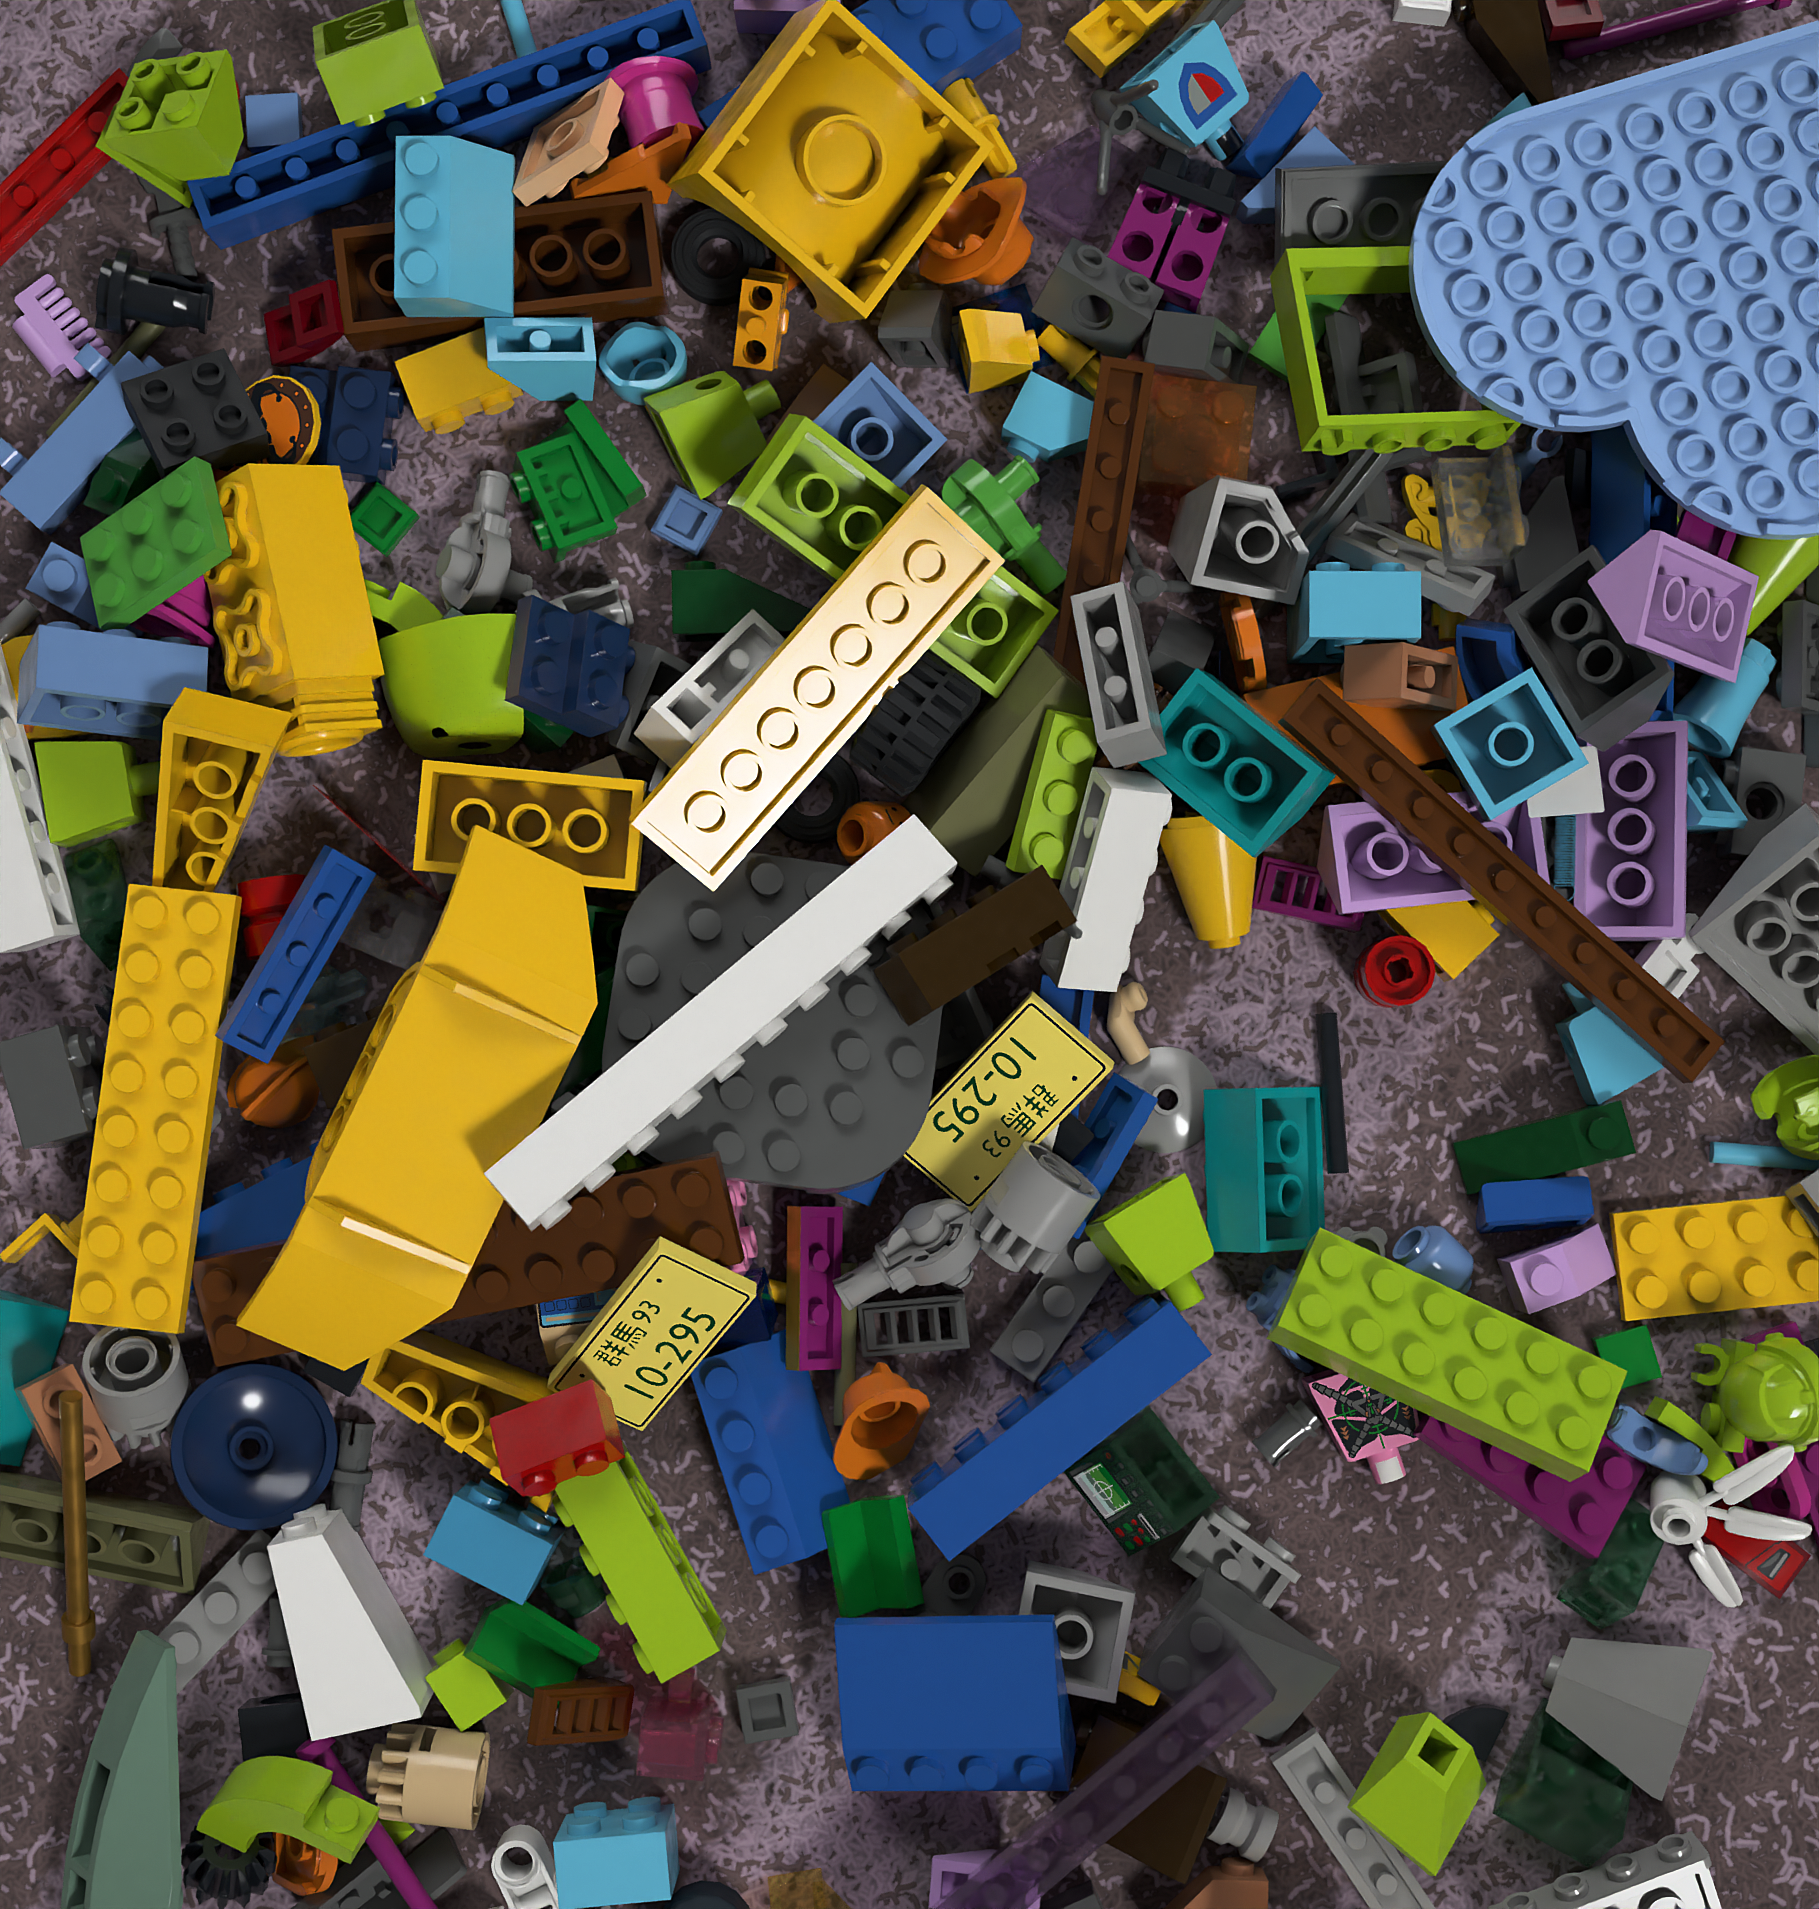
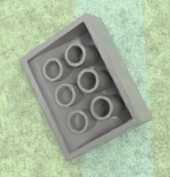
M1805 803L1761 839L1688 934L1701 949L1815 1055H1819V815Z

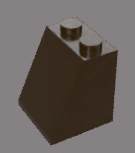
M1095 1704L1091 1716L1082 1714L1074 1729L1076 1748L1078 1749L1074 1756L1069 1791L1050 1792V1796L1057 1799L1055 1803L1057 1817L1166 1876L1186 1884L1227 1782V1776L1216 1753Z

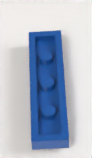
M324 844L215 1035L217 1038L267 1064L269 1063L377 873Z

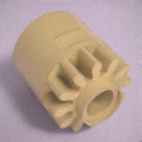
M393 1723L391 1731L387 1733L386 1744L375 1743L367 1772L366 1791L367 1794L376 1795L375 1803H378V1807H380L379 1819L475 1830L485 1794L490 1753V1735L487 1732L469 1730L460 1732L459 1729Z

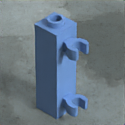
M87 343L73 359L99 381L97 386L29 460L9 442L0 438V466L13 476L0 490V495L43 532L51 536L84 500L91 488L92 479L99 471L105 456L137 428L125 407L121 382L164 368L150 355L141 362L128 351L113 366Z

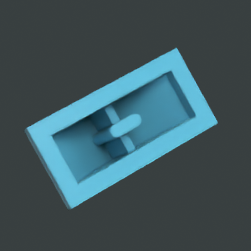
M1688 751L1687 834H1705L1743 829L1748 819L1702 752Z

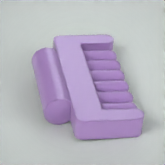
M46 274L15 297V303L25 315L18 318L13 323L12 328L51 377H56L64 369L68 368L78 381H84L91 374L73 358L79 353L78 349L96 336V331L94 328H87L70 341L72 337L88 326V321L86 318L81 317L63 331L61 330L78 318L80 311L78 308L73 307L55 321L53 320L71 307L72 301L70 298L65 297L47 311L45 310L64 295L62 288L56 287L53 289L56 286V281L50 274ZM95 338L89 343L107 360L112 357V350L108 346H104L102 338Z

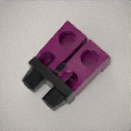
M1165 148L1154 167L1147 166L1107 257L1132 272L1146 276L1151 281L1165 243L1171 244L1155 282V285L1164 290L1160 301L1171 303L1195 313L1236 204V200L1232 198L1237 176L1221 168L1210 167L1203 187L1183 180L1191 159L1183 153Z

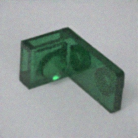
M107 839L67 856L64 862L80 937L108 970L112 971L118 966L128 886L119 848L113 839Z
M1630 1497L1598 1558L1594 1559L1591 1566L1568 1578L1556 1599L1600 1630L1635 1612L1659 1556L1664 1540L1659 1538L1651 1527L1650 1511Z

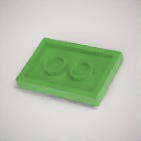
M195 456L80 537L98 625L100 629L106 631L124 629L232 555L211 464Z

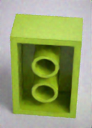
M385 0L313 26L315 63L341 125L354 121L356 127L370 125L386 116L384 110L402 103H405L406 108H416L425 105L437 97L436 91L444 89L437 56L416 0Z

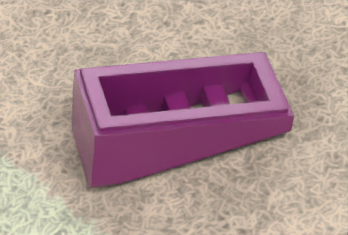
M1266 856L1262 857L1252 909L1352 933L1360 930L1364 912L1350 913L1344 916L1336 915V907L1328 891L1323 912L1313 910L1320 881L1323 882L1317 867ZM1277 871L1287 873L1280 902L1270 901ZM1298 876L1308 878L1301 907L1292 905Z

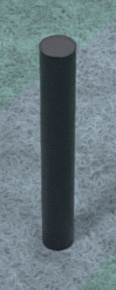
M1337 1012L1320 1013L1315 1015L1327 1173H1349Z

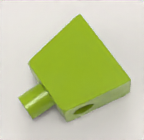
M716 371L643 398L681 480L700 500L709 496L762 454L767 443L757 421L781 408L780 400L767 379L743 391L740 384L725 371Z
M42 741L34 743L51 844L64 848L73 847L147 820L143 796L158 794L160 761L138 764L135 747L119 741Z
M1185 1173L1159 1180L1086 1225L1084 1230L1088 1237L1136 1296L1152 1294L1164 1289L1169 1300L1179 1312L1196 1305L1205 1298L1191 1271L1214 1256V1249L1189 1179Z

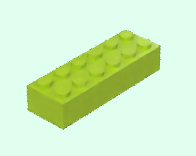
M789 413L729 499L727 505L832 583H835L911 496L808 417ZM1000 566L926 651L930 650L979 686L982 689V693L997 699L1059 610Z
M1321 1227L1307 1243L1266 1338L1569 1482L1589 1472L1628 1372L1621 1367Z

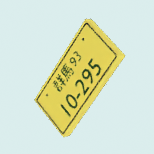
M1032 991L931 1096L925 1121L904 1157L953 1199L964 1203L969 1211L972 1212L980 1204L1023 1142L1029 1141L1038 1145L1113 1069L1115 1062Z
M660 1236L549 1374L547 1389L557 1393L593 1379L611 1397L616 1420L643 1431L756 1297L757 1283Z

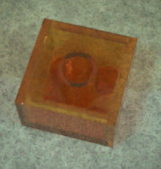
M1153 375L1134 493L1181 498L1217 475L1247 481L1257 386Z

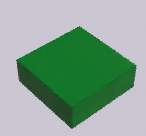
M378 482L374 484L350 514L354 532L385 557L390 555L420 518L415 511Z
M1639 1324L1591 1338L1597 1357L1628 1371L1621 1389L1662 1377L1647 1325Z

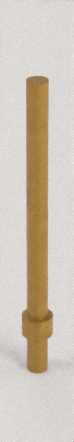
M67 1390L59 1395L67 1611L61 1617L62 1639L68 1643L69 1673L72 1676L81 1677L89 1674L91 1671V1641L96 1636L95 1612L89 1608L83 1394L78 1390Z

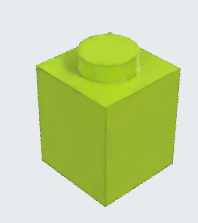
M459 1637L432 1656L437 1665L430 1670L425 1679L460 1732H463L507 1702L514 1690L505 1681L462 1656L468 1644L464 1645Z

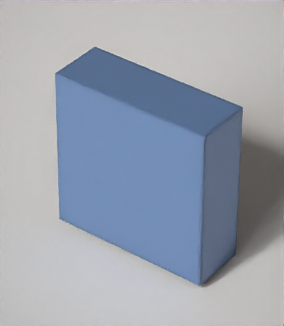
M297 92L245 96L247 145L251 153L265 152L303 138L301 98Z
M675 485L650 531L657 537L698 558L723 511Z

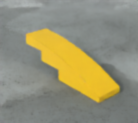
M1105 0L1069 29L1064 43L1099 78H1102L1142 44L1187 0Z

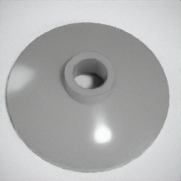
M1175 1047L1150 1048V1054L1145 1059L1133 1065L1126 1063L1120 1070L1119 1075L1129 1079L1155 1097L1162 1090L1169 1089L1174 1092L1177 1100L1175 1106L1170 1110H1163L1156 1103L1134 1143L1152 1152L1173 1153L1182 1151L1193 1146L1205 1136L1203 1089H1217V1086L1207 1066L1193 1054Z

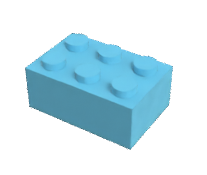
M1343 562L1317 564L1316 571H1309L1301 581L1295 605L1287 604V664H1343L1345 646L1394 642H1405L1414 645L1421 639V571H1405V564L1377 563L1371 566V571H1350V565Z

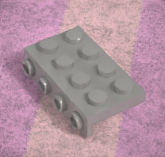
M1692 1831L1665 1836L1657 1844L1630 1854H1617L1609 1858L1604 1864L1580 1873L1564 1874L1551 1884L1529 1892L1513 1893L1507 1896L1503 1902L1488 1907V1909L1722 1908L1709 1871L1712 1865L1709 1853Z

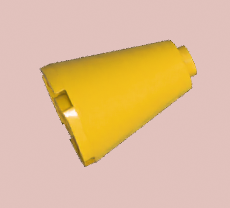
M1193 807L1185 811V817L1173 818L1171 813L1169 822L1163 826L1159 841L1196 938L1208 941V947L1211 949L1229 948L1241 944L1240 936L1250 932L1257 857L1254 858Z

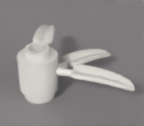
M1785 1444L1774 1448L1716 1480L1713 1484L1714 1490L1706 1494L1703 1482L1696 1475H1680L1663 1470L1651 1484L1650 1522L1653 1531L1659 1538L1671 1544H1693L1695 1549L1689 1552V1561L1708 1590L1726 1607L1734 1608L1740 1606L1743 1598L1734 1577L1718 1549L1713 1545H1705L1701 1539L1707 1529V1516L1725 1520L1724 1528L1729 1533L1773 1541L1803 1540L1811 1534L1812 1526L1806 1522L1739 1506H1732L1728 1510L1709 1505L1722 1498L1726 1504L1735 1505L1762 1489L1791 1463L1795 1453L1793 1445Z

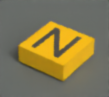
M1125 1651L1118 1691L1148 1706H1154L1161 1691L1137 1674L1141 1659Z

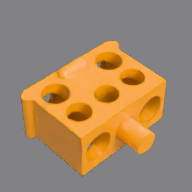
M749 268L748 274L742 279L733 366L766 371L778 369L782 335L787 333L789 311L785 308L789 273ZM759 286L767 287L771 291L772 300H764L760 297L758 292ZM753 340H757L765 346L766 353L764 354L766 356L759 357L754 354L756 352L752 346Z

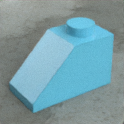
M592 317L484 318L487 368L539 401H578L580 399L582 401H593L597 360Z
M1031 371L1002 426L1001 440L1008 443L1006 447L1008 452L1014 456L1020 455L1029 463H1034L1036 458L1048 463L1085 451L1087 449L1094 402Z

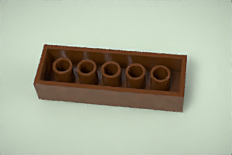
M652 191L515 207L514 317H406L394 299L395 222L332 229L344 336L356 352L449 341L484 327V318L592 317L593 323L670 314L658 213Z

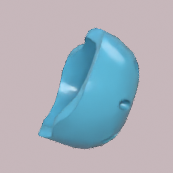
M632 322L618 330L606 343L600 353L599 367L614 393L625 401L636 405H646L643 398L684 382L687 374V354L682 340L674 331L666 326H653L644 322ZM637 359L640 363L635 367L633 360Z

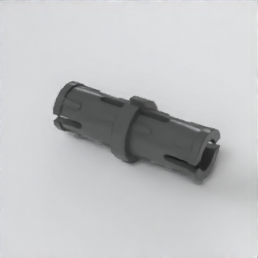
M342 1418L336 1465L330 1478L333 1481L329 1510L342 1508L351 1527L355 1532H359L365 1485L372 1482L373 1471H368L376 1423L369 1421L367 1423H356L353 1445H350L353 1419Z

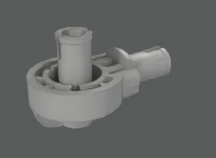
M486 470L477 474L472 512L461 517L458 524L459 528L449 535L446 546L440 553L436 565V576L440 578L439 591L446 609L454 607L464 615L490 613L498 599L518 607V600L521 599V594L532 590L533 580L530 575L521 574L510 569L511 544L509 538L512 535V529L509 527V520L504 518L508 489L511 484L507 475L497 471Z
M945 1198L919 1204L911 1208L890 1233L889 1237L875 1245L876 1251L872 1253L874 1258L832 1281L846 1308L850 1311L865 1302V1300L889 1287H892L893 1290L897 1289L901 1294L915 1285L929 1286L942 1282L944 1288L950 1291L966 1286L974 1275L970 1263L980 1249L979 1242L981 1241L980 1234L982 1233L970 1225L972 1222L970 1216L972 1214L968 1207L959 1200Z

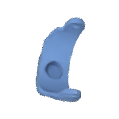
M1270 1265L1263 1273L1262 1282L1265 1285L1261 1292L1256 1291L1248 1298L1247 1310L1257 1315L1258 1323L1267 1329L1268 1332L1296 1271L1294 1269L1282 1270L1276 1265ZM1274 1342L1282 1355L1289 1358L1295 1367L1305 1373L1313 1371L1315 1367L1310 1365L1307 1359H1301L1294 1351Z
M1620 1403L1618 1408L1614 1409L1607 1424L1608 1430L1606 1433L1611 1441L1624 1450V1453L1640 1462H1646L1657 1468L1680 1475H1697L1704 1472L1708 1465V1458L1699 1452L1700 1449L1694 1443L1678 1433L1648 1420L1627 1404Z

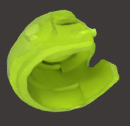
M1811 1055L1787 1062L1769 1072L1756 1086L1750 1098L1754 1112L1761 1120L1770 1119L1774 1114L1778 1121L1776 1133L1786 1150L1802 1158L1819 1160V1055Z
M1780 1332L1767 1334L1765 1340L1757 1344V1350L1753 1354L1742 1358L1726 1369L1725 1375L1720 1382L1719 1391L1722 1411L1729 1424L1748 1439L1757 1442L1777 1443L1778 1447L1790 1444L1794 1446L1795 1452H1802L1807 1449V1445L1819 1441V1358L1796 1338L1784 1337Z

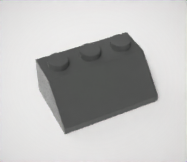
M1591 545L1503 609L1576 735L1604 752L1650 720L1675 673L1665 658L1625 643L1587 582L1607 565L1598 549Z

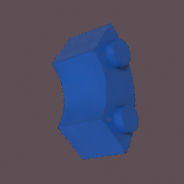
M1467 618L1457 625L1456 655L1458 656L1460 673L1474 701L1532 667L1522 647V641L1511 624ZM1532 667L1559 714L1562 716V709L1542 675Z

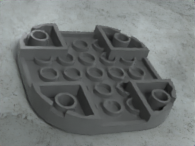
M748 852L714 892L678 862L651 880L634 901L622 928L603 1045L602 1074L851 866ZM919 904L908 913L913 920L896 937L888 941L882 935L867 948L872 955L857 970L848 976L840 970L825 984L830 991L813 1007L804 1011L799 1005L783 1019L788 1026L773 1041L764 1047L756 1041L743 1052L741 1056L744 1058L745 1063L733 1075L722 1083L714 1077L698 1090L703 1098L688 1113L679 1119H676L671 1113L655 1127L660 1133L659 1136L640 1153L657 1164L719 1151L726 1180L806 1190V1193L832 1194L861 1187L874 1181L875 1178L899 1162L915 1141L929 1109L943 1005L908 1027L873 970L891 959L886 949L912 932L915 933L918 940L930 934L925 925L932 920L924 908Z

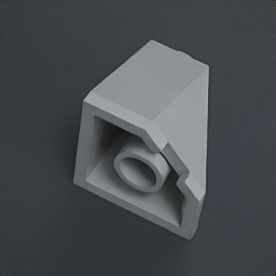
M1219 475L1180 498L1167 550L1188 582L1192 585L1295 605L1310 554L1270 486Z
M1571 1637L1564 1657L1553 1654L1542 1685L1552 1690L1545 1711L1651 1797L1662 1801L1713 1653L1701 1648Z

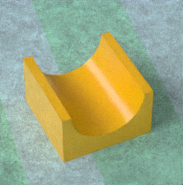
M820 0L791 17L668 181L667 185L682 198L694 199L716 209L762 241L787 263L810 289L817 303L813 311L829 323L866 319L995 145L837 0Z

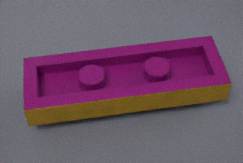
M787 1206L786 1370L841 1369L842 1304L832 1281L837 1277H841L843 1207Z

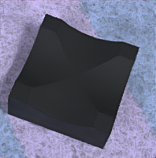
M224 348L121 382L125 407L152 456L161 480L194 456L210 463L212 471L232 464L254 463L270 457L267 431Z

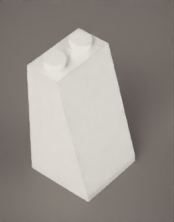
M314 1504L307 1510L294 1513V1519L281 1526V1530L268 1544L267 1549L311 1741L422 1717L434 1693L425 1679L432 1666L358 1532H355L349 1524L342 1508L330 1511L326 1510L325 1504Z

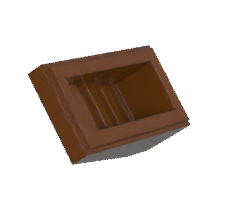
M598 1676L535 1687L527 1743L534 1746L612 1741L627 1737L634 1698L633 1685L613 1678ZM558 1701H559L557 1721H556V1726H554L555 1716H556V1709H557V1703H558Z

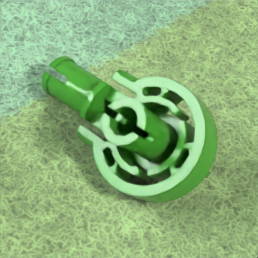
M1016 455L1013 461L994 477L975 460H967L943 484L941 491L942 501L1004 560L1008 559L1011 562L1015 559L1040 589L1039 592L1042 595L1048 594L1066 579L1067 571L1061 567L1039 540L1042 536L1039 532L1043 528L1038 522L1030 526L1015 503V500L1027 489L1040 481L1037 473L1020 455Z

